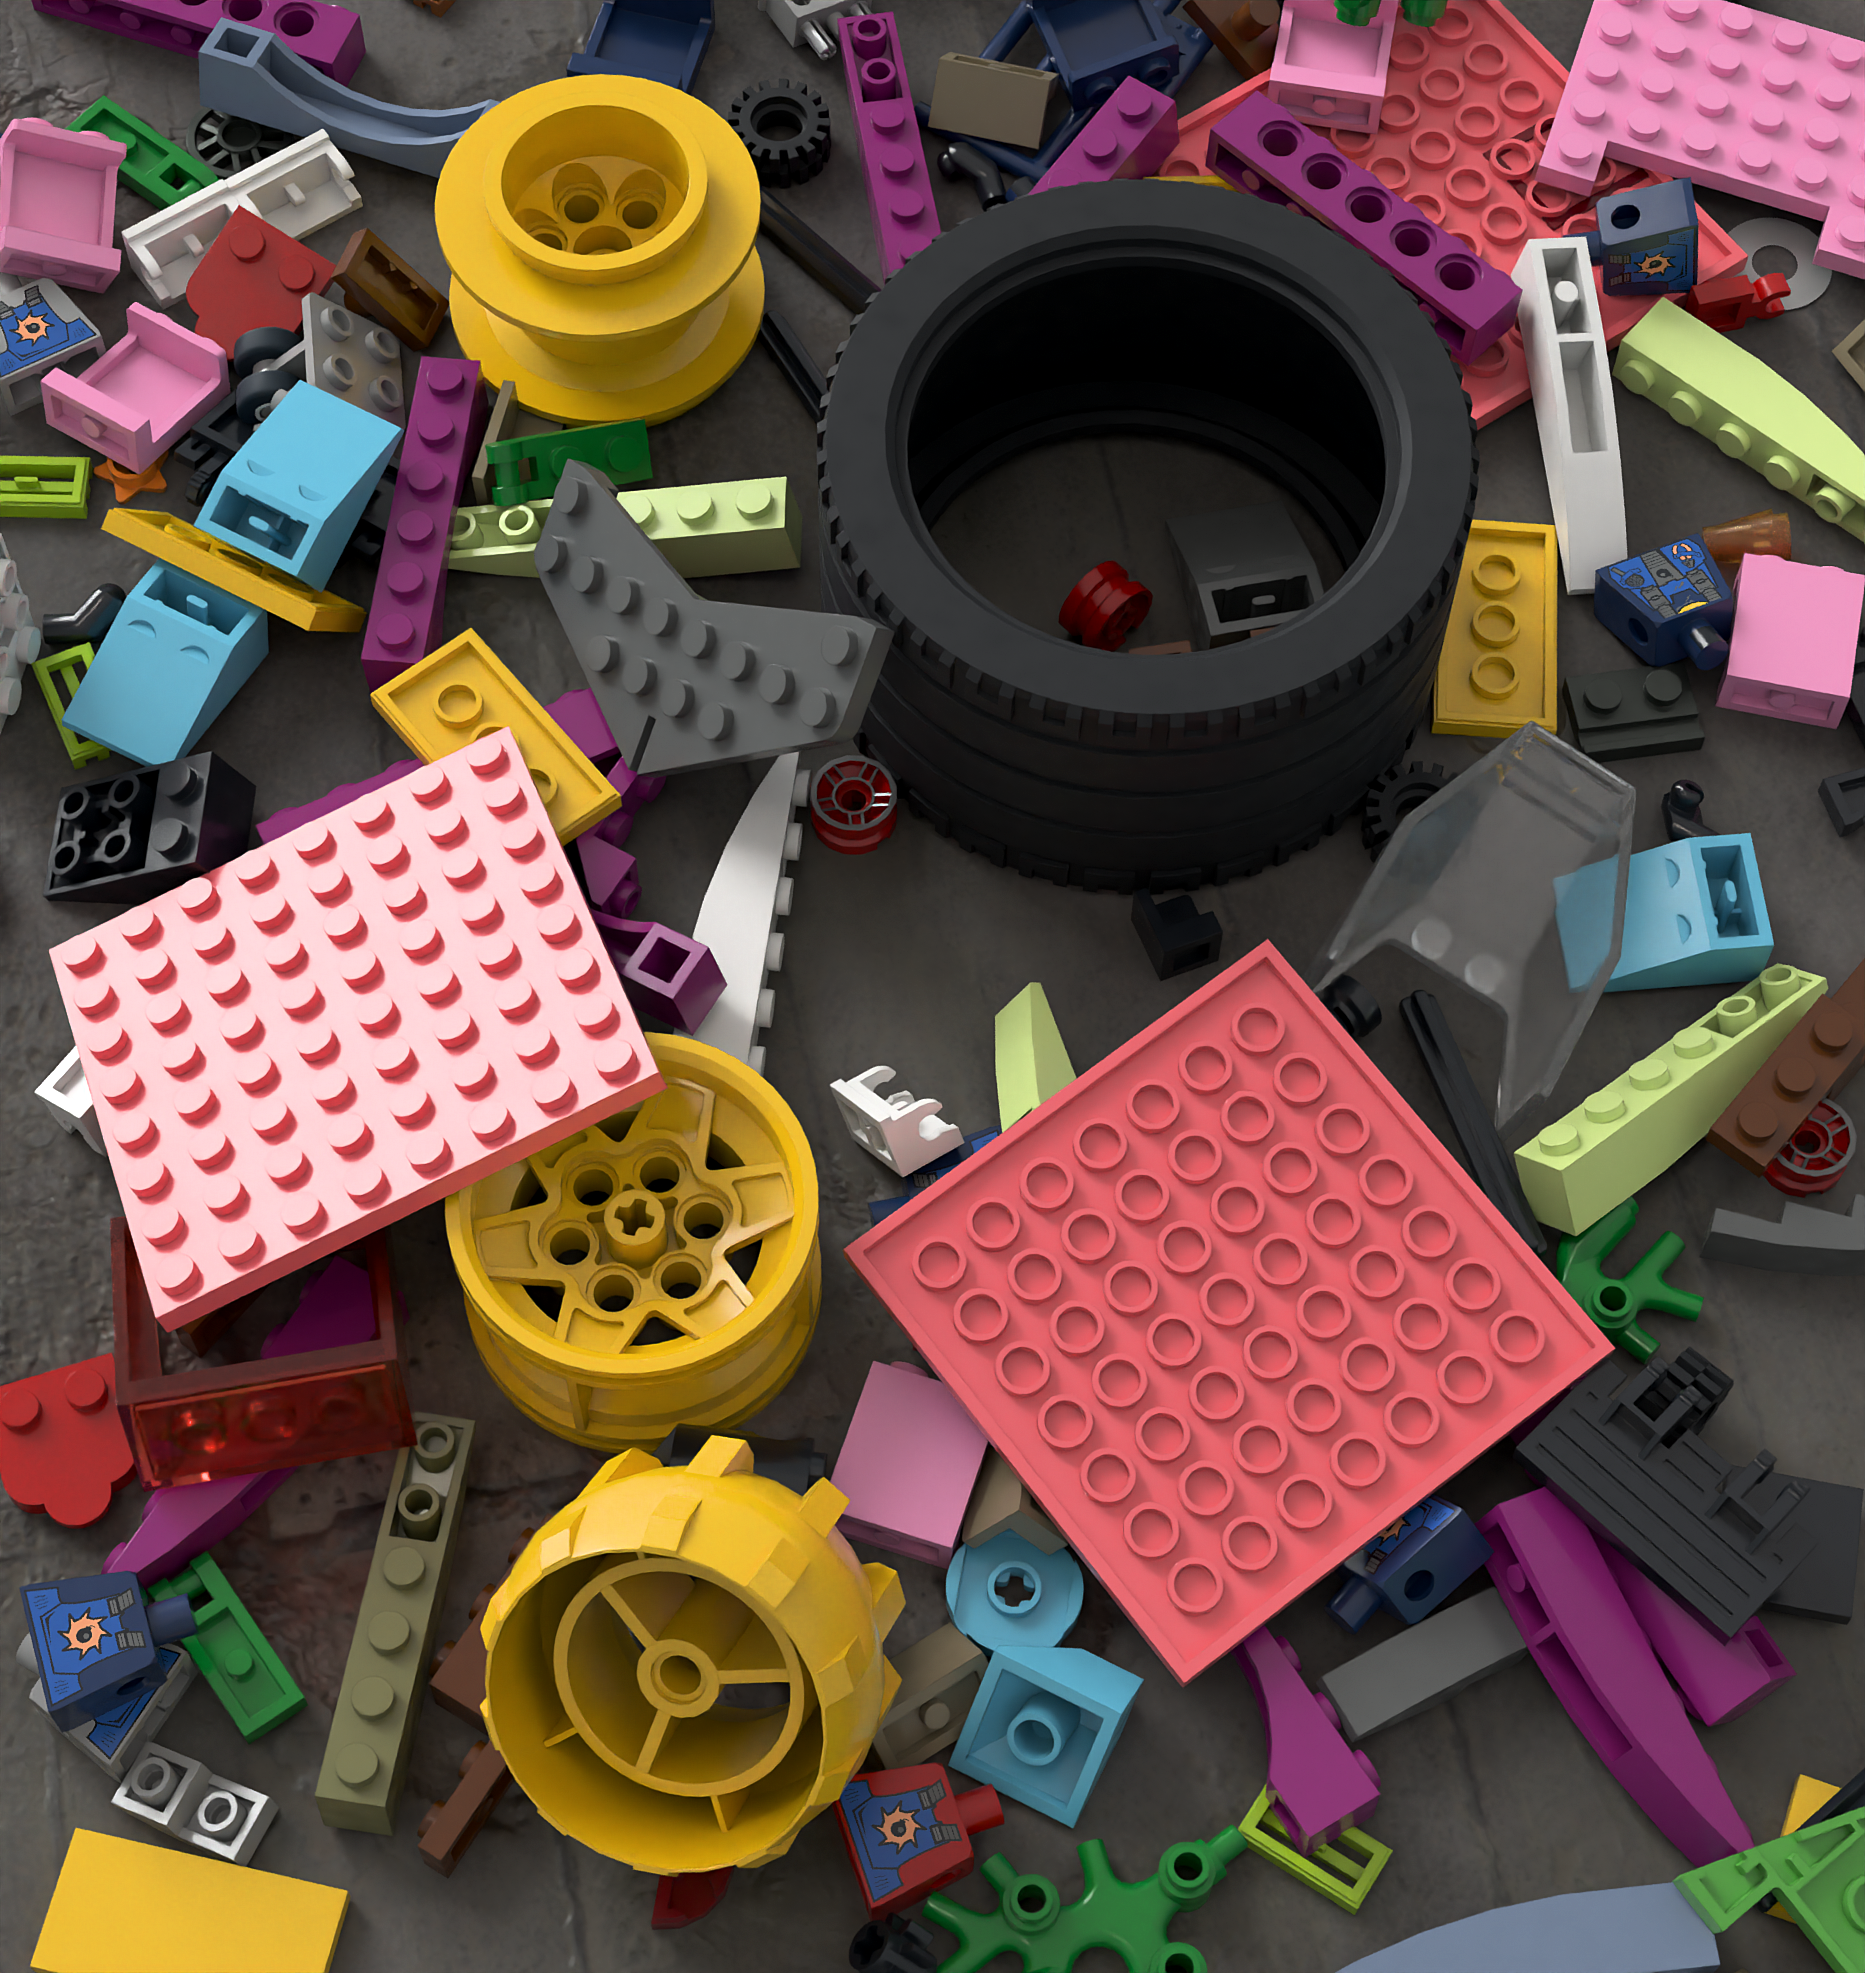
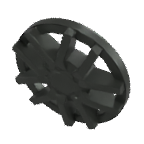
M202 107L192 118L188 126L186 145L192 157L212 170L219 180H226L241 172L242 162L251 160L256 164L262 161L261 157L268 158L291 146L294 143L295 137L293 133L237 116L232 117L227 113L208 107ZM212 118L220 125L216 128L206 124L205 121ZM197 134L208 140L197 145ZM266 141H283V143L277 144ZM218 153V154L215 155L213 158H211L209 161L204 160L205 158H207V157H209V156H212V155ZM233 164L234 171L224 170V168Z

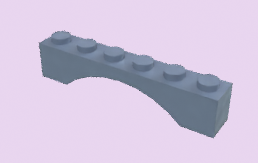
M222 17L198 51L201 106L302 137H308L324 129L329 135L330 141L337 148L436 178H440L441 171L450 152L462 135L487 111L501 103L489 99L469 107L429 110L412 109L381 102L352 91L323 75L295 54L275 33Z

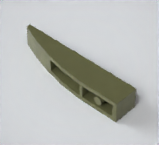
M408 1411L315 1792V1799L324 1826L393 1836L423 1709L429 1681V1670L434 1658L452 1569L476 1432L475 1420Z

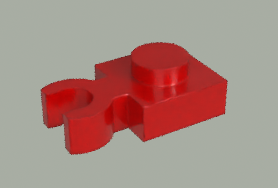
M1783 273L1768 274L1753 283H1750L1747 275L1727 279L1711 278L1701 284L1691 286L1684 311L1716 332L1722 333L1742 329L1746 318L1756 316L1760 319H1771L1784 314L1785 309L1780 298L1790 296L1791 290Z

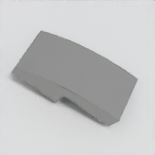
M146 1740L111 1801L116 1808L224 1862L244 1867L248 1865L279 1809V1806L269 1796L215 1775L203 1763Z

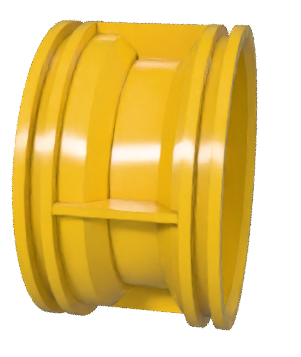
M644 1032L668 1087L667 1089L446 1196L445 1221L456 1273L463 1288L464 1304L474 1344L487 1372L504 1396L522 1414L537 1425L567 1441L583 1447L622 1454L635 1447L652 1455L678 1423L736 1429L760 1413L780 1394L796 1373L812 1342L819 1319L822 1299V1269L818 1240L819 1191L815 1162L805 1133L786 1101L755 1070L718 1048L676 1035ZM707 1156L717 1161L726 1169H707ZM661 1178L670 1179L677 1183L671 1190L663 1193H656L646 1189L649 1183ZM542 1187L548 1199L543 1203L527 1207L536 1191ZM593 1191H602L610 1195L608 1200L600 1205L590 1206L580 1202L584 1195ZM701 1224H711L721 1230L715 1236L708 1239H698L689 1234L694 1227ZM762 1239L757 1264L747 1284L744 1285L728 1262L732 1259L735 1251ZM570 1249H579L588 1254L581 1262L574 1265H564L556 1261L560 1254ZM686 1282L699 1288L694 1295L684 1299L673 1298L666 1294L668 1289L677 1283ZM522 1285L549 1286L554 1292L563 1296L557 1322L548 1317L534 1303ZM615 1295L625 1296L631 1300L629 1306L617 1312H608L599 1307L602 1301ZM652 1317H658L659 1321L669 1329L686 1334L662 1343L630 1346L634 1339L641 1334L646 1326V1322Z

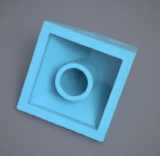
M998 1645L991 1657L948 1766L986 1785L991 1783L995 1790L1074 1828L1121 1736L1144 1679L1082 1648Z

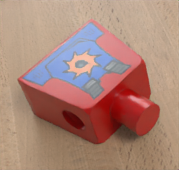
M935 1762L854 1775L839 1800L831 1804L870 1921H885L890 1912L898 1914L931 1896L934 1890L938 1892L968 1876L974 1867V1853L968 1836L1005 1824L999 1799L991 1783L953 1795L942 1763Z

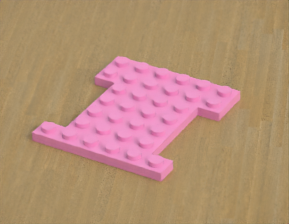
M1594 0L1534 181L1590 197L1603 156L1678 179L1691 177L1692 183L1824 222L1812 264L1865 279V42L1724 0Z

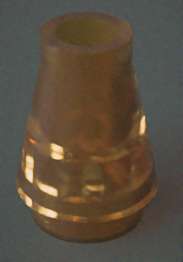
M1772 508L1718 525L1702 527V539L1715 562L1741 564L1745 553L1758 556L1775 555L1786 561L1791 560V533L1787 512L1773 514Z

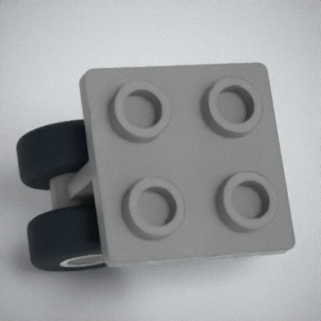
M311 292L302 298L303 341L295 333L279 327L256 328L244 333L234 345V366L237 375L242 379L236 390L237 414L242 422L263 423L272 412L270 403L274 394L279 389H284L288 392L299 380H302L405 430L399 338L386 328Z

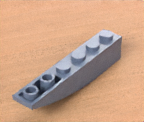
M1673 1882L1562 1894L1492 1909L1419 1933L1357 1960L1335 1973H1714L1720 1966L1715 1935Z

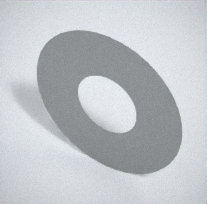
M1757 218L1736 226L1728 233L1748 255L1745 269L1733 277L1747 275L1750 283L1761 278L1753 269L1752 257L1758 249L1764 246L1777 245L1784 247L1796 257L1798 263L1797 271L1792 278L1786 280L1791 290L1790 296L1780 298L1785 310L1799 308L1813 302L1829 285L1832 270L1812 264L1819 238L1804 226L1781 218Z

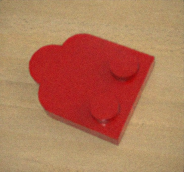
M238 205L187 283V301L192 312L198 318L195 325V334L203 338H209L223 348L227 354V362L234 361V345L236 341L250 330L260 327H279L299 335L303 329L302 298L311 292L324 298L334 283L330 277L337 265Z
M112 1352L0 1386V1474L3 1486L12 1502L19 1509L28 1513H48L56 1523L67 1528H85L98 1522L109 1510L113 1499V1492L119 1491L130 1484L136 1477L141 1465L138 1441L117 1362Z

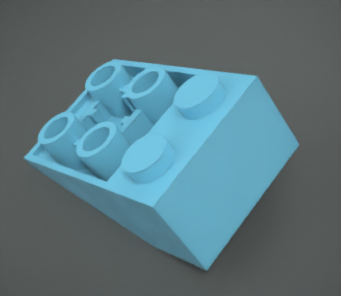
M299 380L221 471L193 526L219 543L322 593L405 430Z
M159 558L126 597L62 718V726L146 767L184 758L269 653L267 610Z
M1751 833L1686 838L1552 879L1551 882L1571 995L1753 981L1764 970L1774 947Z

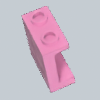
M1284 0L1267 98L1275 104L1284 106L1296 120L1303 124L1377 134L1399 0H1381L1377 16L1370 18L1367 26H1353L1340 21L1336 17L1337 8L1333 4L1334 0Z
M40 118L13 119L0 138V272L36 280L50 278L56 284L102 294L106 291L120 272L121 250L112 248L117 172L119 166L126 158L127 145L125 143L110 140L105 134L96 131H82L78 133L53 127L50 122Z
M134 302L126 309L128 333L77 378L58 368H54L40 381L47 424L140 475L231 392L227 354L223 348L213 340L203 338L178 325L165 314L156 313Z
M1745 553L1734 582L1733 595L1736 597L1728 645L1729 651L1725 669L1718 685L1715 706L1837 729L1850 699L1865 575L1846 572L1834 566L1818 567L1786 561L1775 555L1758 556Z
M873 1361L830 1480L831 1484L851 1500L835 1526L844 1537L949 1569L952 1558L959 1548L960 1530L990 1442L943 1382L928 1378V1374L923 1369L910 1363L896 1361L892 1362L889 1366Z

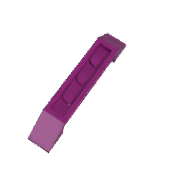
M623 756L606 777L609 783L621 795L622 807L576 837L575 846L590 909L626 919L637 906L641 897L642 887L639 886L636 858L618 848L625 842L631 831L635 813L644 801L651 803L658 796L667 776L653 778L636 775L637 771L628 769Z

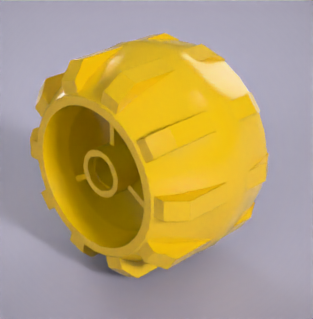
M711 1435L688 1466L663 1467L658 1458L635 1447L608 1460L580 1495L535 1533L516 1561L510 1576L491 1598L480 1627L485 1648L488 1650L485 1668L487 1697L480 1705L489 1738L495 1750L500 1751L514 1779L538 1808V1814L564 1836L568 1834L599 1854L631 1865L633 1870L677 1877L682 1872H706L737 1865L738 1868H758L785 1855L800 1829L834 1801L839 1800L846 1786L863 1765L872 1741L888 1714L902 1682V1678L883 1654V1642L906 1604L897 1571L878 1562L861 1565L852 1546L835 1526L851 1501L825 1477H822L802 1497L775 1480L753 1473L754 1454L746 1440ZM689 1575L695 1576L697 1578L695 1579V1581H693ZM627 1626L646 1648L643 1653L634 1642ZM790 1683V1702L783 1705L759 1709H742L714 1703L726 1684Z

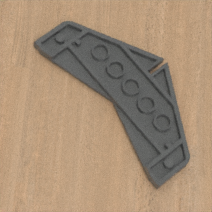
M567 459L560 482L556 486L554 499L541 537L535 547L534 561L539 577L629 770L637 771L636 775L657 778L843 744L855 736L862 723L895 631L875 620L857 616L708 601L690 588L616 499L619 490L606 474L585 462Z

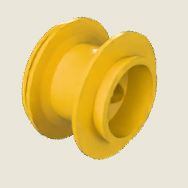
M605 74L562 78L531 87L502 101L469 127L450 152L441 171L435 197V222L440 247L452 271L449 303L456 339L466 360H479L481 362L484 381L493 391L499 394L503 380L515 382L519 409L548 420L566 424L568 429L630 418L645 419L647 428L664 423L695 408L710 397L733 375L745 360L756 340L764 314L765 303L764 274L759 254L754 245L760 226V187L754 163L737 133L713 109L681 90L643 78Z

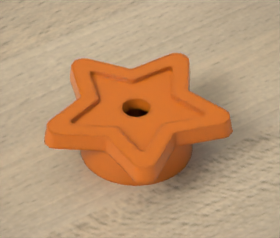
M166 450L140 475L130 473V469L108 457L107 462L96 466L93 472L97 478L114 484L118 503L126 504L141 491L163 493L167 490V483L159 470L168 458L169 450Z

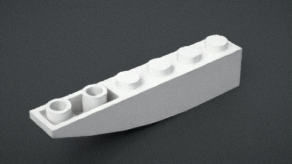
M1586 237L1528 239L1511 273V279L1517 286L1523 289L1517 312L1567 594H1594L1595 570L1627 559V539L1614 397Z
M801 751L780 755L754 793L724 849L702 903L692 939L709 947L728 985L693 1036L675 1027L673 1035L693 1039L720 1049L739 1059L762 1077L765 1067L766 1047L757 1046L759 1028L771 1027L775 1005V990L766 989L769 970L780 971L784 951V934L775 933L778 915L789 916L793 897L794 879L785 877L787 860H799L803 825L801 823H794L796 806L807 807L811 788L812 773L809 769H801Z

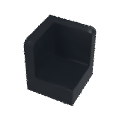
M1147 888L1134 891L1131 921L1160 981L1219 960L1223 930L1213 911L1200 915L1189 895H1182L1155 905Z

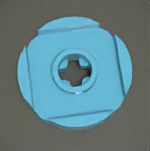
M1009 1528L977 1548H972L964 1543L956 1551L947 1572L946 1606L954 1627L976 1645L985 1656L991 1658L998 1645L1060 1648L1062 1641L1073 1631L1077 1624L1082 1608L1084 1588L1082 1572L1076 1560L1074 1563L1069 1552L1061 1548L1048 1556ZM1010 1576L1023 1578L1024 1589L1034 1592L1030 1601H1021L1019 1607L1005 1605V1599L1000 1595H996L994 1591L996 1586H1007Z

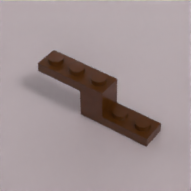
M1865 958L1831 999L1822 993L1709 1129L1705 1139L1758 1178L1767 1170L1822 1101L1827 1098L1833 1102L1865 1064Z
M549 1513L546 1514L536 1530L528 1527L521 1533L509 1553L508 1563L511 1566L497 1586L489 1583L482 1589L469 1612V1619L472 1622L458 1642L449 1640L444 1644L434 1658L429 1670V1676L432 1677L429 1685L436 1704L488 1737L489 1735L480 1709V1705L487 1697L485 1668L488 1650L485 1648L480 1627L491 1598L510 1576L516 1561L535 1533L554 1517ZM480 1740L470 1749L458 1771V1777L462 1781L447 1803L439 1799L432 1805L423 1818L417 1832V1836L422 1838L417 1847L424 1864L447 1879L515 1781L500 1751L495 1750L491 1740L487 1744Z

